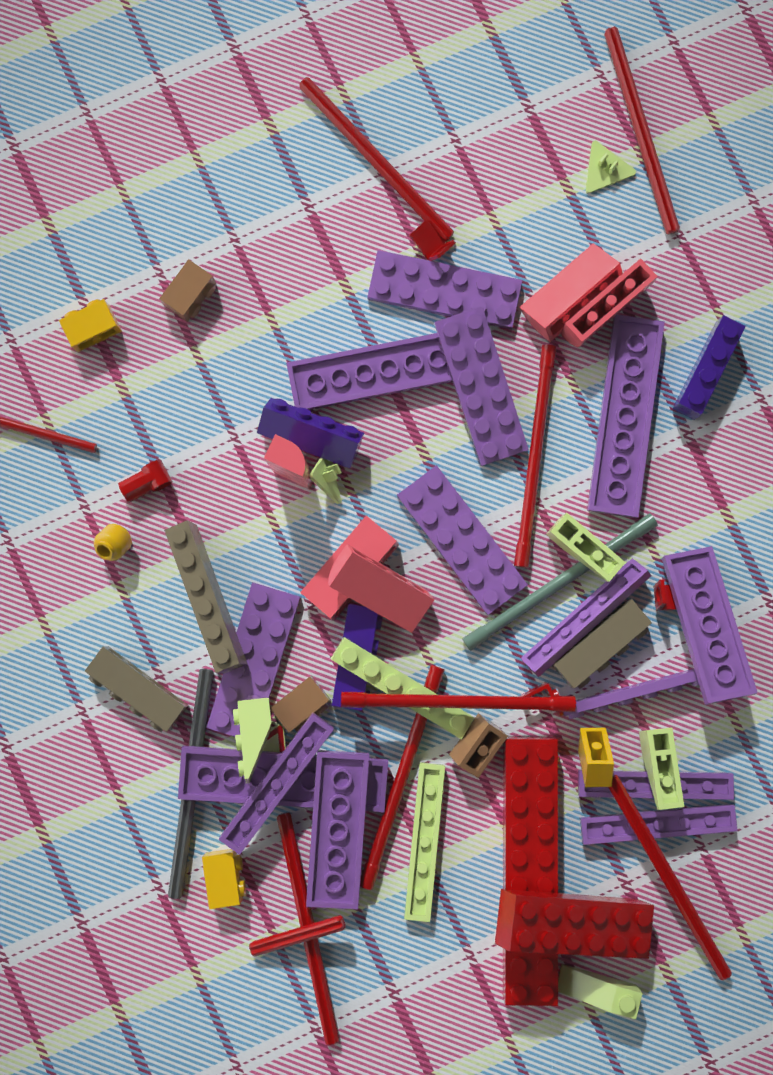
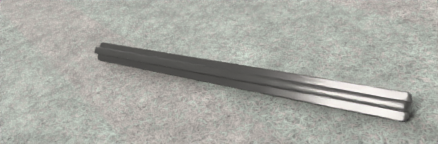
M203 668L199 670L189 746H204L214 674L211 669ZM181 799L168 897L172 899H180L183 896L196 800Z

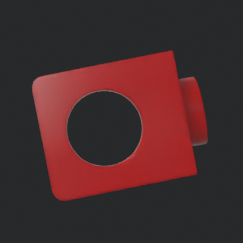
M428 220L421 223L409 234L411 240L429 261L440 258L456 243L454 240L445 243Z
M660 579L653 586L656 611L677 610L670 585H665L664 579Z
M545 682L520 696L531 697L543 690L546 691L548 697L560 695L556 689L552 690L549 683ZM556 712L559 716L564 715L563 712Z

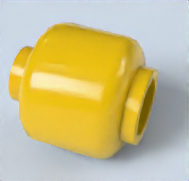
M109 524L95 536L93 541L94 548L100 558L117 561L130 549L132 538L127 529L121 525Z

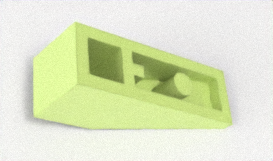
M568 513L563 514L546 533L564 551L607 582H610L626 563Z
M673 728L640 731L642 757L657 810L684 807Z
M561 964L558 976V992L610 1013L632 1019L637 1018L643 993L636 984Z

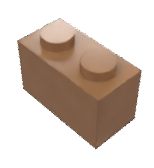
M188 259L159 299L166 308L188 322L191 317L195 318L201 310L200 305L204 299L211 297L214 293L216 281L211 274Z
M310 676L270 709L288 732H291L293 729L298 732L313 712L319 716L329 708L326 703L330 698L313 676Z
M478 713L462 740L460 739L449 755L459 767L479 778L508 735L496 724Z

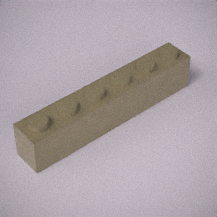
M187 520L165 529V534L215 673L225 674L247 665L197 524Z

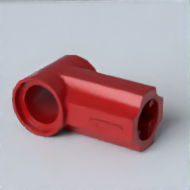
M158 459L146 464L141 468L140 472L119 482L118 485L122 495L130 503L151 491L156 492L166 488L173 481L162 460Z

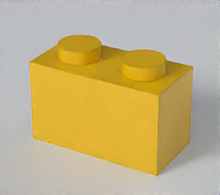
M105 299L93 300L87 304V307L79 311H70L64 315V318L59 320L71 347L77 353L122 332L110 305Z
M580 728L578 753L585 787H611L614 761L606 728Z
M232 849L206 852L202 856L209 910L240 905L243 897L246 896L245 881L240 880L239 873L240 870H243L241 854L237 855Z

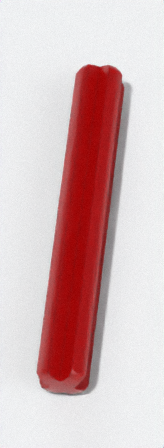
M335 916L255 940L249 944L251 955L256 957L343 931L346 928L343 916Z

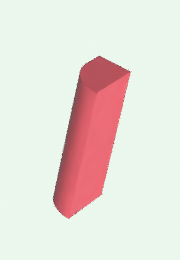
M593 243L521 305L520 309L533 328L551 342L562 333L567 321L623 274L621 264Z
M640 258L567 321L561 336L571 345L580 347L651 286L658 276Z
M275 434L264 460L275 474L310 490L312 486V480L309 477L311 470L303 453L293 442Z
M368 516L364 517L300 592L333 621L337 619L352 601L351 598L329 587L328 584L332 566L345 545L348 544L381 564H384L399 546L392 536Z
M348 544L345 545L335 560L329 574V587L411 633L434 602V598L426 589Z

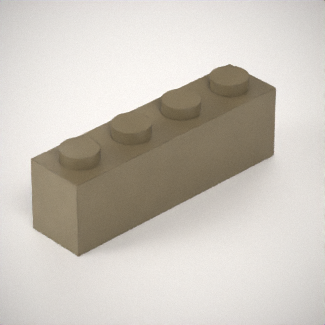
M632 599L627 600L577 642L552 666L570 688L575 689L578 687L581 689L591 681L589 677L596 670L600 673L611 664L609 661L611 657L615 654L620 656L630 648L628 645L630 641L634 638L639 640L649 632L647 627L652 622Z
M103 646L85 670L90 675L88 679L99 687L105 686L110 690L108 694L119 702L124 700L130 705L129 710L139 717L143 715L151 720L149 724L159 732L172 730L189 706L109 646Z

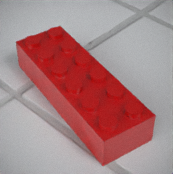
M501 889L495 944L510 952L649 959L654 905L633 898Z

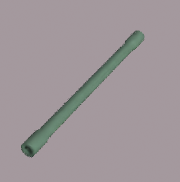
M649 513L605 545L616 553L633 540L642 537L657 527L658 523ZM581 562L576 563L484 626L478 627L463 637V642L470 651L488 640L490 636L590 569Z

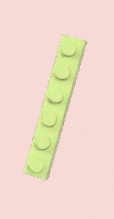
M343 637L331 657L332 661L386 694L437 695ZM409 707L461 740L475 718L460 708Z
M419 763L404 920L430 922L445 765Z

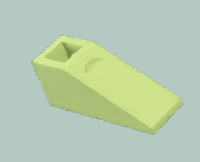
M269 698L237 701L238 709L233 710L234 725H240L241 734L235 735L237 751L242 750L243 760L238 761L239 777L245 776V784L250 783L271 731Z

